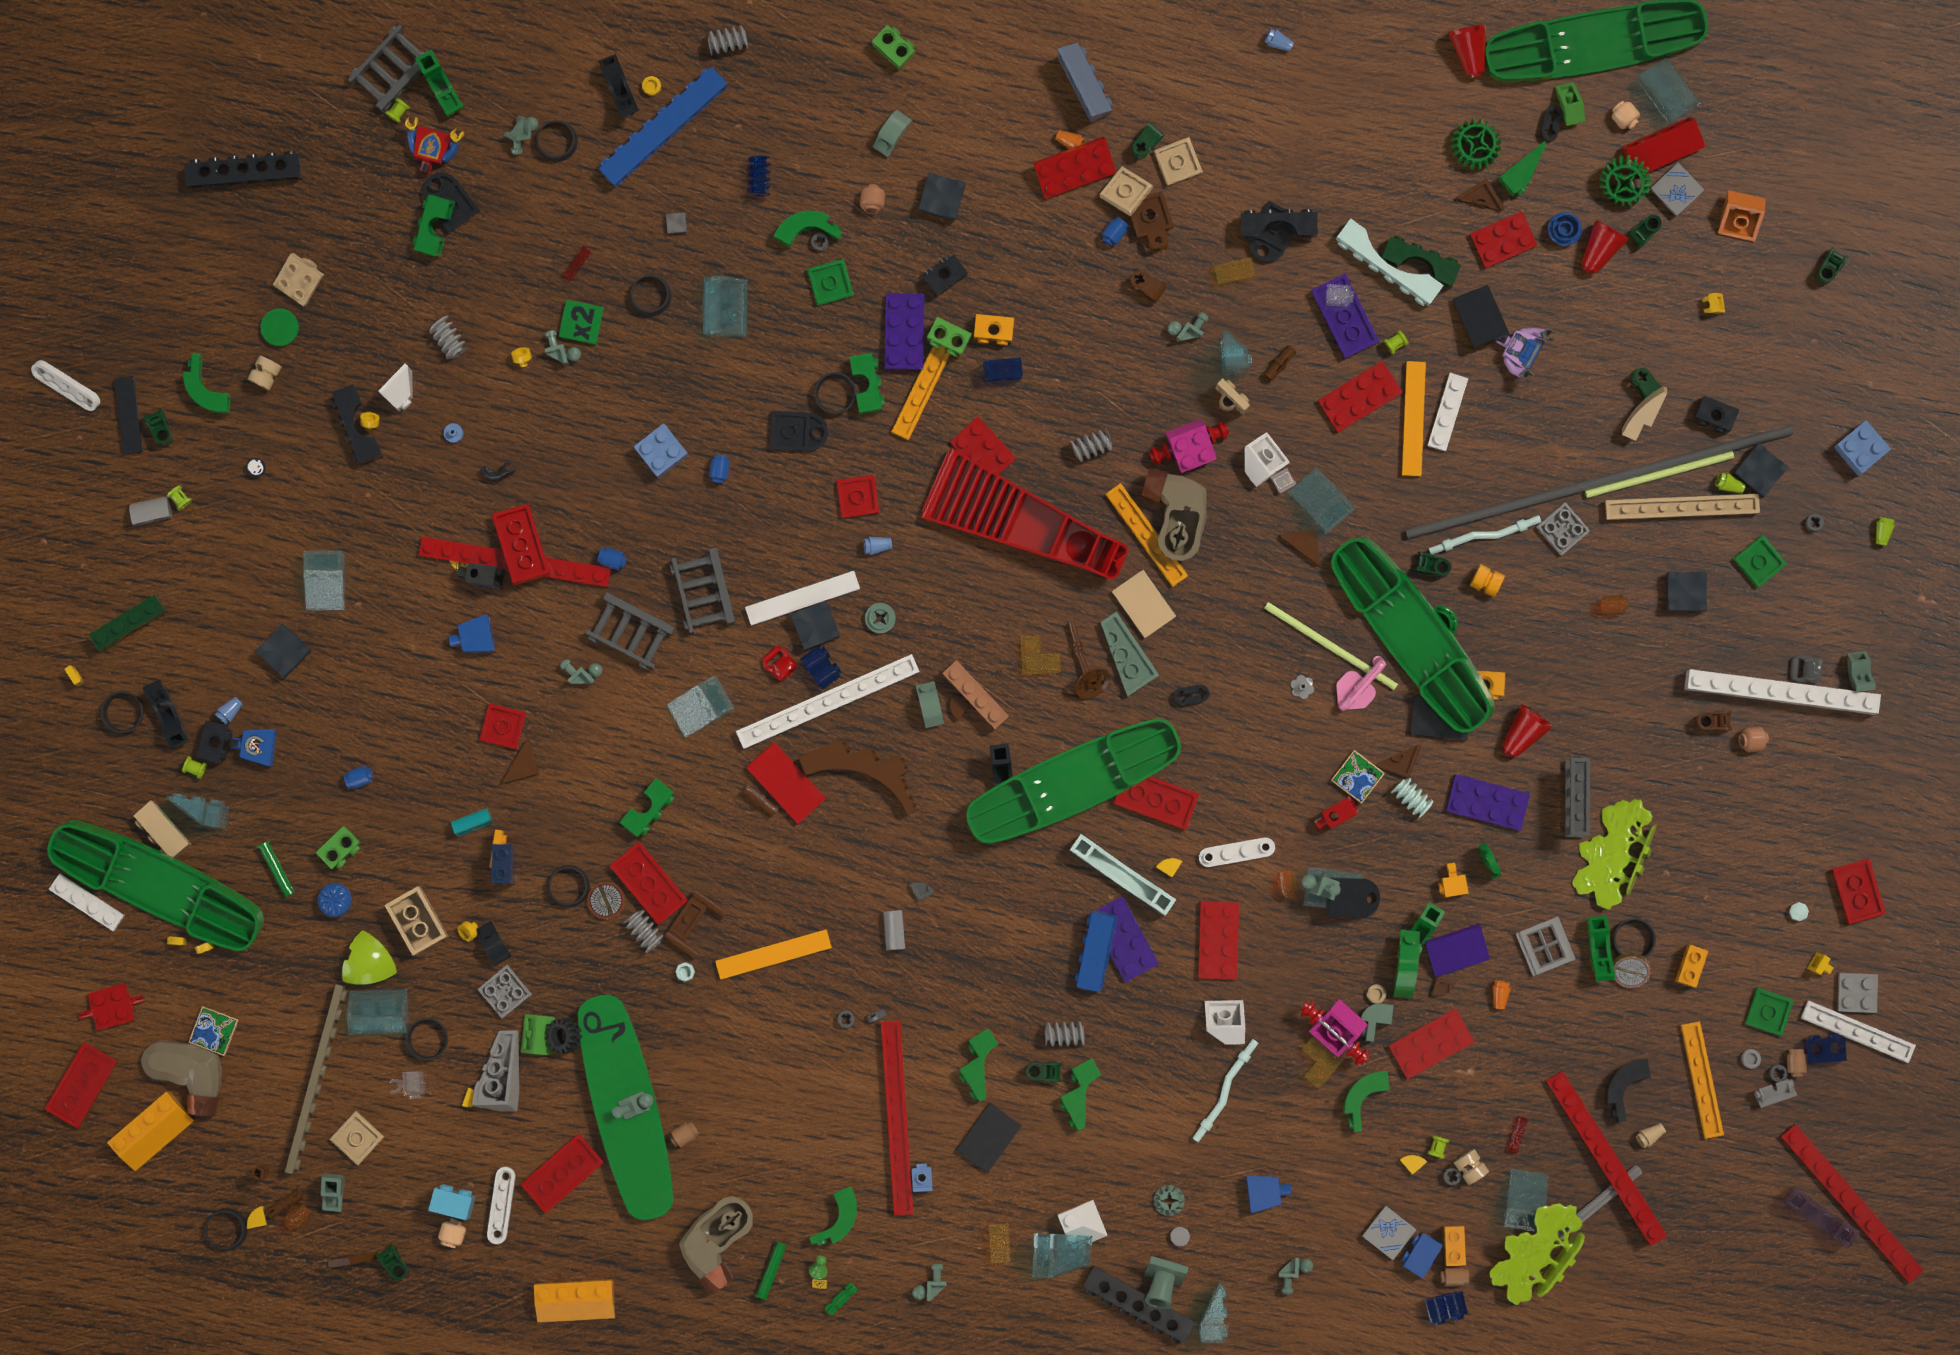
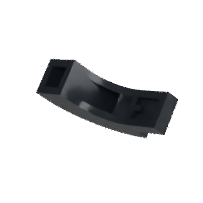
M616 54L599 60V65L621 118L632 116L639 109Z
M161 680L144 686L143 691L156 712L164 737L171 749L188 743L189 738L185 726L167 687H164Z
M1009 743L989 746L994 786L1013 777Z
M1647 1058L1623 1064L1609 1079L1605 1092L1606 1104H1614V1107H1611L1613 1119L1616 1118V1122L1627 1121L1623 1101L1627 1086L1633 1081L1651 1078Z

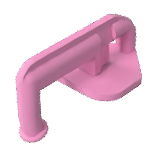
M1376 656L1373 658L1374 666L1364 677L1355 671H1348L1339 679L1336 686L1338 707L1341 711L1365 708L1374 699L1376 691L1371 682L1386 666V662L1382 657Z

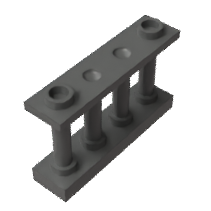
M400 24L390 29L388 32L389 36L359 68H354L349 74L350 78L348 79L352 85L358 81L377 99L378 103L376 106L383 113L422 73L417 62L413 66H408L389 47L397 40L416 58L426 53L418 50L402 35L405 30ZM382 54L386 55L403 71L404 75L400 80H395L376 63ZM370 67L390 85L391 89L386 94H382L363 76Z
M717 547L709 549L710 554H707V557L679 564L676 558H672L673 563L669 564L672 575L676 574L687 618L683 619L686 631L690 630L691 634L695 633L693 627L719 620L727 621L728 625L736 623ZM707 564L709 566L713 565L715 572L711 573L710 576L682 582L680 571ZM709 583L718 584L719 591H716V594L687 601L685 589ZM716 601L718 603L722 602L724 609L720 610L721 612L691 619L689 608Z
M606 592L603 599L607 601L605 604L607 607L594 631L586 630L585 633L589 635L588 639L597 644L601 641L640 662L639 666L647 670L650 667L655 669L656 665L651 663L656 651L664 636L668 634L673 635L676 628ZM618 607L624 610L622 613L624 615L609 641L600 635L613 610H616ZM636 616L641 619V624L626 650L618 646L617 643L630 619ZM653 625L658 628V633L643 659L635 655L634 652L647 627L650 628Z
M1570 758V760H1565V837L1590 836V758Z

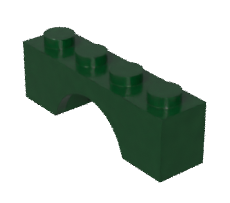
M1390 236L1381 257L1386 263L1399 267L1407 260H1421L1430 267L1434 279L1447 288L1451 289L1461 267L1456 259L1451 257L1445 259L1440 257V253L1430 250L1428 252L1423 250V247L1419 244L1412 243L1411 245L1399 236H1394V238Z
M154 594L88 635L97 650L103 653L119 643L122 638L132 631L154 622L167 614L168 611L159 596Z

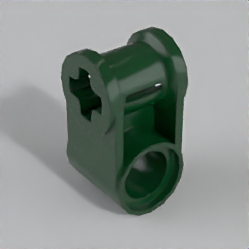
M1149 122L1133 144L1131 150L1133 157L1144 159L1159 143L1165 133ZM1143 146L1144 150L1138 152L1137 149Z
M1654 214L1649 215L1632 229L1626 237L1630 238L1637 245L1638 250L1641 249L1661 228V218ZM1648 220H1655L1657 228L1651 229L1648 226Z
M1832 247L1816 272L1817 282L1821 285L1829 284L1842 269L1849 257H1844ZM1822 271H1827L1830 274V278H1824Z
M1646 368L1636 369L1631 374V381L1638 389L1643 400L1662 387ZM1643 373V380H1638L1639 374Z
M159 408L153 414L144 415L146 424L155 441L161 446L171 445L174 436L163 409ZM167 432V439L160 441V434Z
M1425 552L1417 553L1418 560L1413 571L1438 577H1445L1450 573L1451 563L1449 560ZM1444 563L1447 565L1448 570L1441 573L1438 571L1437 565Z
M1029 1063L1025 1068V1074L1032 1080L1062 1082V1079H1060L1062 1063ZM1032 1066L1039 1068V1074L1035 1077L1029 1074V1069Z
M390 1243L389 1247L381 1253L375 1254L393 1279L403 1280L408 1277L409 1267L393 1243ZM397 1266H401L404 1269V1274L401 1277L395 1274Z

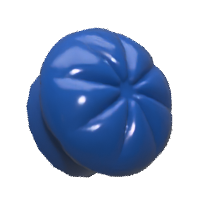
M1558 213L1551 218L1548 224V234L1551 240L1560 246H1570L1576 243L1582 233L1581 222L1572 213Z
M340 883L327 884L319 892L318 906L329 917H340L351 906V894Z

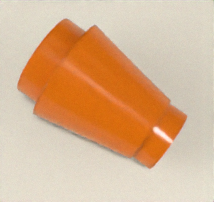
M1062 130L1058 131L1055 138L1056 141L1068 149L1085 143V138H1082V135Z
M1495 980L1494 985H1492L1494 1008L1505 1009L1511 990L1510 982Z

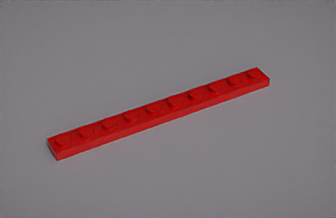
M422 537L419 556L465 564L475 563L495 566L508 571L503 551L500 549ZM545 557L550 571V576H546L548 578L602 587L609 586L611 568Z
M900 1021L881 1022L893 1207L894 1215L913 1214L901 1024Z
M1562 1071L1547 1080L1546 1083L1649 1245L1653 1246L1667 1237L1664 1229L1564 1072Z
M1796 1124L1792 1125L1780 1136L1908 1283H1911L1924 1271Z

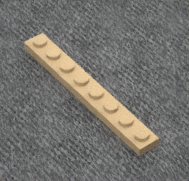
M1759 494L1605 501L1606 520L1760 513Z

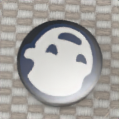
M252 458L247 462L246 470L249 475L258 478L264 475L266 465L261 459Z

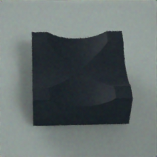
M929 172L918 208L919 211L956 221L965 182Z
M1758 443L1733 474L1763 498L1789 466Z
M1707 572L1666 573L1667 611H1707Z
M826 600L790 614L805 651L841 637Z
M282 623L256 652L283 678H286L311 650Z

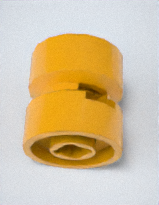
M1480 564L1470 586L1477 590L1484 589L1485 594L1494 598L1505 575L1497 571L1492 573L1490 568Z

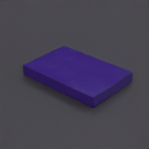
M1480 924L1425 941L1435 977L1490 959Z

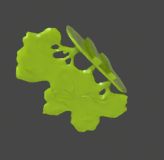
M1634 799L1631 802L1622 800L1615 805L1603 808L1602 822L1609 834L1606 837L1597 835L1590 842L1584 841L1579 843L1581 857L1585 858L1589 865L1578 870L1572 884L1580 895L1589 894L1594 891L1597 905L1608 910L1622 902V895L1619 890L1621 884L1629 883L1626 895H1630L1638 875L1642 876L1645 870L1642 865L1645 857L1649 858L1652 852L1650 844L1657 825L1652 826L1647 837L1643 836L1642 827L1648 825L1652 821L1653 816L1650 811L1643 808L1641 799ZM1636 822L1641 823L1640 827L1637 826ZM1631 826H1634L1637 829L1636 834L1638 835V837L1631 833ZM1630 837L1634 838L1633 841H1629L1628 839ZM1637 841L1644 845L1639 859L1630 856L1628 853L1630 845ZM1633 862L1636 863L1631 878H1629L1623 872V868L1628 863ZM1614 878H1619V882H1615Z
M1559 1203L1553 1204L1550 1207H1539L1536 1210L1534 1219L1535 1226L1537 1227L1535 1235L1525 1232L1521 1233L1518 1237L1515 1235L1506 1236L1505 1250L1510 1254V1259L1498 1262L1489 1274L1494 1286L1508 1285L1507 1299L1513 1304L1519 1305L1520 1302L1530 1301L1532 1298V1287L1535 1283H1538L1536 1287L1537 1296L1542 1297L1546 1295L1557 1281L1561 1282L1565 1277L1563 1272L1568 1265L1572 1267L1576 1262L1574 1257L1581 1249L1585 1238L1583 1233H1577L1568 1241L1569 1233L1576 1232L1582 1227V1220L1576 1215V1206L1568 1205L1564 1207ZM1559 1230H1562L1564 1233L1562 1237L1564 1241H1561L1558 1237ZM1563 1246L1555 1260L1551 1259L1550 1253L1553 1248ZM1551 1264L1542 1276L1540 1270ZM1532 1276L1536 1279L1530 1280L1529 1277Z

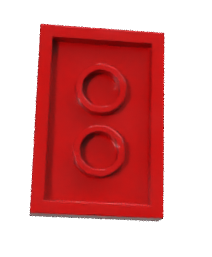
M1523 211L1470 233L1472 242L1485 269L1538 246Z
M978 416L950 441L951 445L958 452L998 475L1017 459Z
M1870 858L1831 869L1848 924L1886 914Z

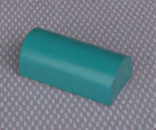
M488 808L451 821L454 833L458 837L493 824Z

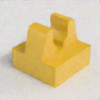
M1711 293L1702 299V302L1710 303V307L1704 309L1705 313H1725L1723 294Z
M1816 952L1807 969L1822 975L1823 972L1830 974L1834 967L1828 964L1831 958Z

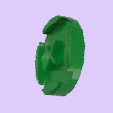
M282 308L273 309L263 317L260 325L261 334L264 339L276 347H284L293 343L299 333V322L295 315Z
M1485 842L1478 845L1479 853L1486 868L1492 871L1491 877L1493 879L1501 877L1499 866L1488 845Z

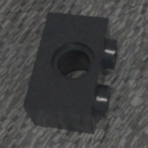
M954 254L951 257L949 255L945 256L939 261L941 263L936 268L932 266L924 272L923 280L937 298L968 275V272ZM942 270H947L950 273L947 279L940 278L939 273Z
M1704 395L1700 399L1693 419L1697 420L1696 423L1701 426L1707 427L1710 425L1715 427L1714 430L1716 432L1725 434V432L1729 433L1732 430L1740 409ZM1712 411L1719 413L1720 419L1718 421L1712 419Z
M206 720L196 758L222 764V760L225 761L228 754L226 749L227 742L231 741L233 731H230L231 727ZM218 737L220 745L217 748H213L211 741L213 738Z

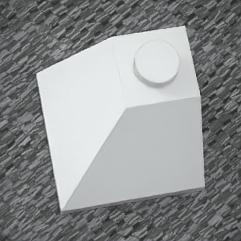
M406 364L379 390L399 412L402 409L406 410L412 403L410 400L413 398L412 370Z
M1267 432L1245 447V473L1256 487L1290 463Z
M1243 1000L1205 1001L1207 1032L1224 1044H1245Z
M1093 1200L1057 1214L1072 1250L1108 1236Z

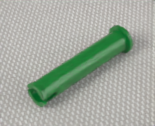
M269 840L256 848L260 850L284 898L295 893V890L273 852Z
M775 1242L756 1294L754 1293V1296L768 1301L769 1291L787 1245Z

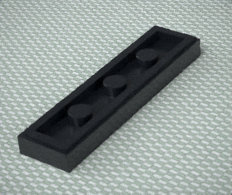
M134 376L114 378L123 454L143 452Z

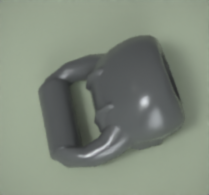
M1802 654L1794 656L1791 659V679L1798 683H1819L1822 677V658ZM1799 659L1804 661L1803 676L1797 678Z

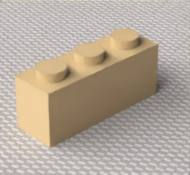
M154 801L148 802L133 815L137 819L134 821L141 830L145 829L149 833L147 836L154 845L157 843L162 848L160 852L176 859L192 845Z

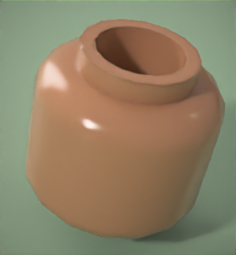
M870 184L861 191L860 207L868 214L879 213L885 206V192L878 185Z
M1759 726L1743 729L1738 738L1740 747L1746 752L1762 751L1769 742L1768 733Z

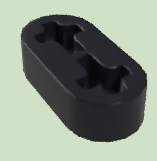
M1556 105L1548 107L1544 114L1540 135L1546 142L1554 141L1559 133L1563 112ZM1555 110L1559 116L1555 117L1554 122H1550L1551 115L1549 113ZM1549 125L1552 126L1551 131L1554 133L1550 138L1547 137V133H1544V131L1549 129Z
M1205 685L1183 687L1175 691L1173 699L1178 705L1201 703L1209 698L1210 691ZM1199 688H1202V691H1206L1203 699H1200L1199 696H1193L1192 693H1197ZM1180 691H1183V694H1190V697L1184 699L1185 702L1177 699Z

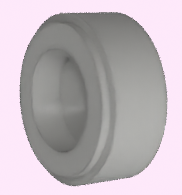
M1748 1049L1742 1053L1741 1062L1746 1068H1756L1761 1062V1056L1758 1051Z
M1176 1227L1171 1231L1170 1239L1176 1246H1184L1188 1243L1190 1234L1186 1228Z

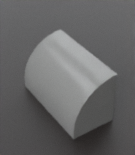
M167 496L129 505L131 522L134 526L173 518Z
M902 910L883 912L886 951L905 949Z

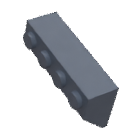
M1078 43L1061 47L1057 51V58L1091 124L1112 114L1111 108L1114 107L1109 97H1105L1103 93L1105 88L1101 80L1097 81L1095 78L1096 70L1092 63L1088 64L1086 60L1088 55L1084 47H1080Z

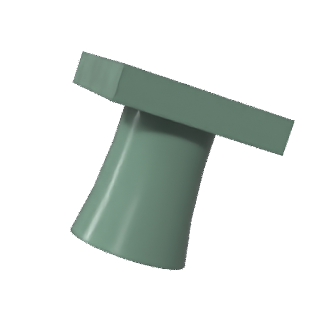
M1151 1256L1144 1277L1151 1278L1153 1281L1145 1302L1154 1308L1170 1309L1173 1286H1182L1189 1267Z

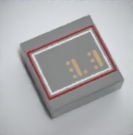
M1288 468L1270 477L1279 494L1296 485Z

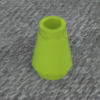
M1721 472L1716 479L1715 486L1719 487V490L1742 494L1746 484L1728 472Z
M1879 517L1876 525L1877 544L1887 546L1895 528L1894 519Z

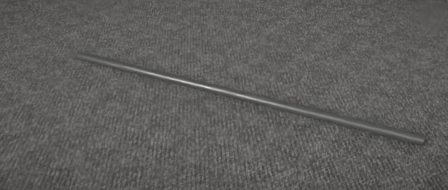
M1792 425L1406 529V537L1409 539L1789 436L1794 434Z

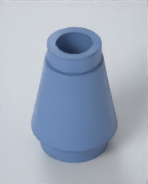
M1270 29L1264 40L1267 46L1287 52L1291 50L1294 43L1277 29Z
M868 536L867 539L863 540L865 554L874 555L892 549L891 538Z
M234 697L219 707L214 715L220 722L226 725L228 722L231 723L243 704Z

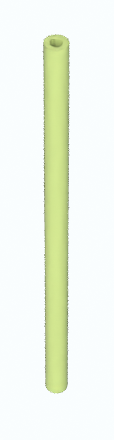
M1733 451L1586 490L1585 495L1587 498L1730 460L1734 458Z
M1268 602L1264 609L1362 671L1368 673L1372 668ZM1379 673L1375 678L1393 690L1398 685L1382 673Z

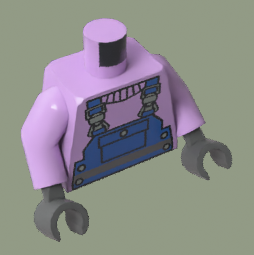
M1521 328L1519 331L1516 330L1512 338L1508 336L1498 340L1496 343L1506 348L1502 356L1509 372L1522 378L1528 384L1529 380L1526 377L1529 375L1534 377L1530 369L1546 341L1544 338L1552 342L1554 339L1549 337V334H1556V332L1551 328Z

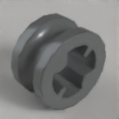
M817 233L812 237L811 244L815 250L824 251L828 248L829 241L825 234ZM821 237L822 240L825 239V242L822 243V247H819L818 244L815 245V242L818 241L817 238Z
M1812 514L1805 521L1806 528L1811 532H1817L1824 525V520L1819 514ZM1811 518H1813V520L1818 519V528H1816V526L1812 527L1810 525L1812 523Z
M846 1010L838 1015L837 1020L842 1028H850L854 1024L855 1018L852 1012ZM844 1014L851 1016V1023L848 1025L847 1023L844 1025L841 1022L843 1020L841 1016Z
M1774 1065L1770 1068L1769 1076L1773 1081L1781 1082L1787 1078L1788 1072L1784 1066ZM1776 1068L1783 1071L1781 1078L1774 1077L1773 1073H1776L1774 1071Z
M1455 1168L1446 1169L1443 1173L1444 1181L1449 1185L1458 1184L1461 1180L1460 1171ZM1452 1171H1455L1457 1179L1455 1181L1452 1180V1182L1448 1181V1172L1452 1173Z

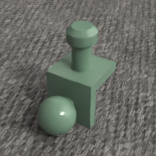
M519 115L513 130L504 133V137L513 140L512 154L520 155L522 153L521 140L531 139V131H535L539 125L536 118H525Z
M1200 312L1195 323L1192 325L1187 322L1183 330L1179 322L1172 321L1168 325V332L1171 335H1178L1176 339L1178 342L1201 338L1204 332L1199 329L1209 318L1205 313Z
M550 330L546 332L545 336L550 344L549 348H545L547 355L563 363L565 366L569 365L568 359L570 361H578L580 359L581 351L578 348L572 347L566 353L564 345L557 344L556 331Z
M565 659L560 664V668L562 670L565 669L571 675L568 679L571 684H594L596 681L592 677H599L603 671L602 666L598 663H593L589 666V673L582 667L576 670L570 664L569 659Z
M1308 874L1302 878V885L1306 889H1310L1309 893L1334 900L1335 896L1341 891L1340 882L1325 876L1315 874L1314 877Z
M644 1092L618 1101L619 1106L612 1109V1114L615 1118L624 1116L626 1120L648 1111L653 1104V1097Z
M1294 1257L1278 1272L1279 1277H1284L1283 1294L1293 1293V1288H1291L1292 1277L1298 1278L1299 1269L1303 1273L1312 1271L1313 1263L1311 1260L1303 1259L1299 1263V1258Z
M933 1263L931 1265L933 1280H927V1290L921 1285L913 1288L912 1295L915 1299L922 1300L927 1296V1301H931L947 1286V1281H941V1270H943L941 1263Z

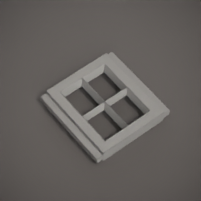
M1558 916L1515 933L1532 976L1575 960ZM1551 927L1556 940L1546 944L1541 930ZM1538 932L1543 945L1533 949L1528 935ZM1558 944L1563 957L1553 961L1548 947ZM1545 949L1550 962L1540 966L1535 952Z

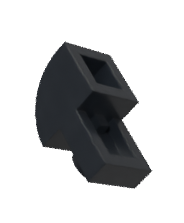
M492 921L476 929L482 947L495 966L512 956Z

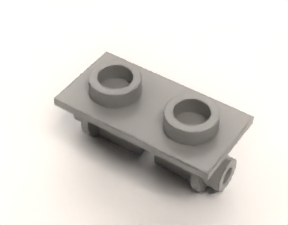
M1787 1078L1784 1081L1775 1083V1087L1769 1085L1764 1088H1758L1754 1095L1760 1107L1763 1108L1797 1096L1793 1080H1788Z

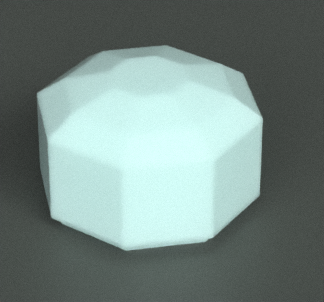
M1800 902L1791 905L1789 909L1791 919L1796 921L1806 919L1809 913L1807 906Z
M685 962L678 965L676 974L678 979L686 982L693 978L695 970L693 965Z

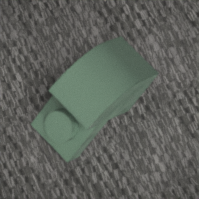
M896 110L880 130L872 147L889 157L912 120Z
M1867 651L1847 653L1848 674L1852 689H1855L1856 692L1876 690V683L1871 674V660Z
M935 682L916 685L925 727L929 728L944 724Z
M1372 1004L1363 1010L1360 1018L1363 1021H1367L1368 1024L1362 1032V1036L1365 1037L1364 1041L1374 1042L1376 1023H1392L1394 1005Z
M323 1174L321 1181L322 1210L342 1211L343 1191L345 1189L344 1175Z

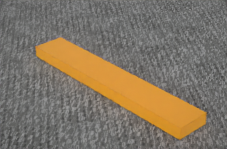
M941 330L937 338H944L945 332ZM958 338L953 339V346H955ZM941 346L939 349L932 347L924 363V368L921 370L891 431L892 433L909 441L950 357V354L946 352L947 349Z
M1406 362L1402 476L1421 477L1426 362Z
M1120 483L1105 495L1170 585L1174 587L1188 577L1179 562L1165 556L1159 548L1158 533L1123 485Z
M826 929L715 962L721 980L832 947Z
M1698 1021L1680 1025L1704 1139L1722 1136L1724 1132L1701 1023Z

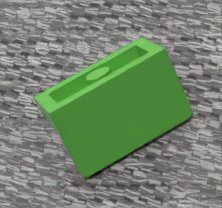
M525 1014L521 1053L551 1055V1046L547 1045L549 1039L545 1040V1036H548L545 1031L549 1029L547 1027L548 1024L555 1020L554 1017Z

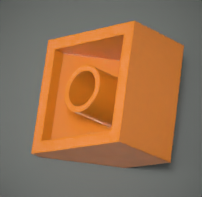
M1728 190L1718 234L1755 242L1765 213L1766 198Z

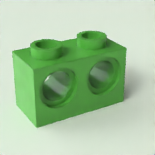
M886 25L872 40V45L898 70H901L915 55V46L908 39L904 41L900 37L901 33L894 26L890 28ZM885 36L893 38L890 44H885L882 40ZM899 49H905L907 54L904 57H900L896 52Z
M937 317L927 336V340L935 348L939 349L941 346L947 349L946 352L954 357H957V355L962 357L972 337V333ZM937 330H943L946 335L944 338L938 339L934 334ZM959 338L963 341V344L960 347H954L952 345L953 339Z
M343 826L316 854L331 869L337 868L339 870L346 863L345 859L349 855L353 856L360 850L359 845L361 842L346 826ZM346 837L352 840V844L348 848H345L342 844L343 839ZM335 850L338 857L335 861H330L328 855L331 851Z

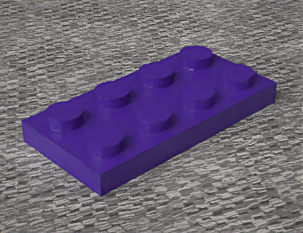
M1346 273L1311 290L1344 359L1379 342Z
M886 293L885 370H923L924 293Z
M1455 774L1446 812L1521 831L1530 793Z
M1123 896L1098 909V911L1118 915L1110 955L1125 982L1159 964Z

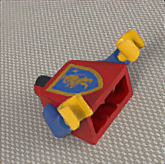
M407 117L405 122L407 142L410 152L414 154L415 159L422 161L419 171L430 174L433 164L442 166L443 163L448 162L457 154L460 139L464 136L463 131L457 136L455 133L456 128L450 134L421 126L416 128L418 118L415 117L414 124L409 122V117Z

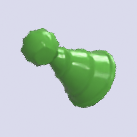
M819 1255L816 1258V1263L809 1267V1274L814 1279H823L827 1276L828 1271L825 1266L826 1258Z

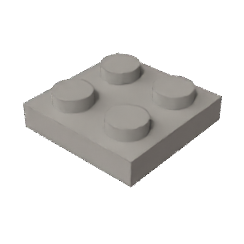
M1838 973L1837 1011L1877 1013L1878 974Z

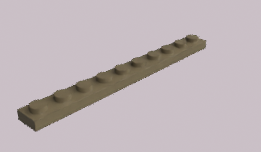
M335 985L285 1169L286 1173L295 1174V1171H299L301 1166L300 1153L304 1152L307 1143L304 1138L306 1133L310 1132L312 1122H309L311 1114L314 1115L317 1103H314L316 1095L319 1096L322 1085L319 1084L320 1079L326 1074L327 1066H325L326 1058H330L332 1047L329 1046L331 1039L334 1040L336 1037L337 1028H335L336 1021H340L342 1010L340 1009L341 1002H345L347 997L346 986Z

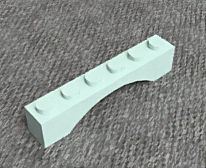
M1352 219L1348 221L1336 238L1337 244L1341 248L1351 250L1356 259L1369 263L1370 269L1377 273L1378 271L1385 275L1384 278L1388 282L1398 284L1402 292L1415 296V301L1422 306L1425 304L1429 306L1444 286L1429 274L1406 273L1386 263L1374 250L1366 229Z
M1080 834L1069 850L1164 916H1166L1176 901L1175 898L1131 870L1082 834Z

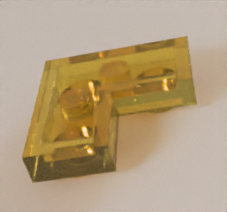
M1040 635L1020 637L1023 675L1061 673L1060 653L1041 654Z
M1314 1036L1302 1048L1305 1053L1316 1061L1304 1077L1319 1089L1344 1059L1334 1055Z

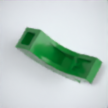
M432 49L415 58L447 117L463 110L464 107Z
M802 211L784 220L773 236L774 239L791 248L796 238L806 230L815 229L822 231L837 241L841 239L843 234L838 225L832 222L828 224L830 220L829 215L818 211Z
M192 353V358L188 360V369H191V372H183L187 392L204 409L218 414H230L231 395L228 393L211 392L205 388L202 382L203 356L200 353Z
M1400 930L1398 964L1394 978L1393 997L1413 998L1419 964L1420 931Z
M1388 1071L1372 1072L1362 1076L1347 1092L1343 1113H1351V1117H1348L1349 1129L1353 1128V1132H1362L1360 1108L1365 1097L1373 1092L1389 1090Z
M852 1186L833 1193L839 1207L838 1220L829 1229L810 1236L812 1244L816 1243L817 1246L827 1243V1238L829 1237L832 1243L835 1244L849 1233L857 1215V1200Z

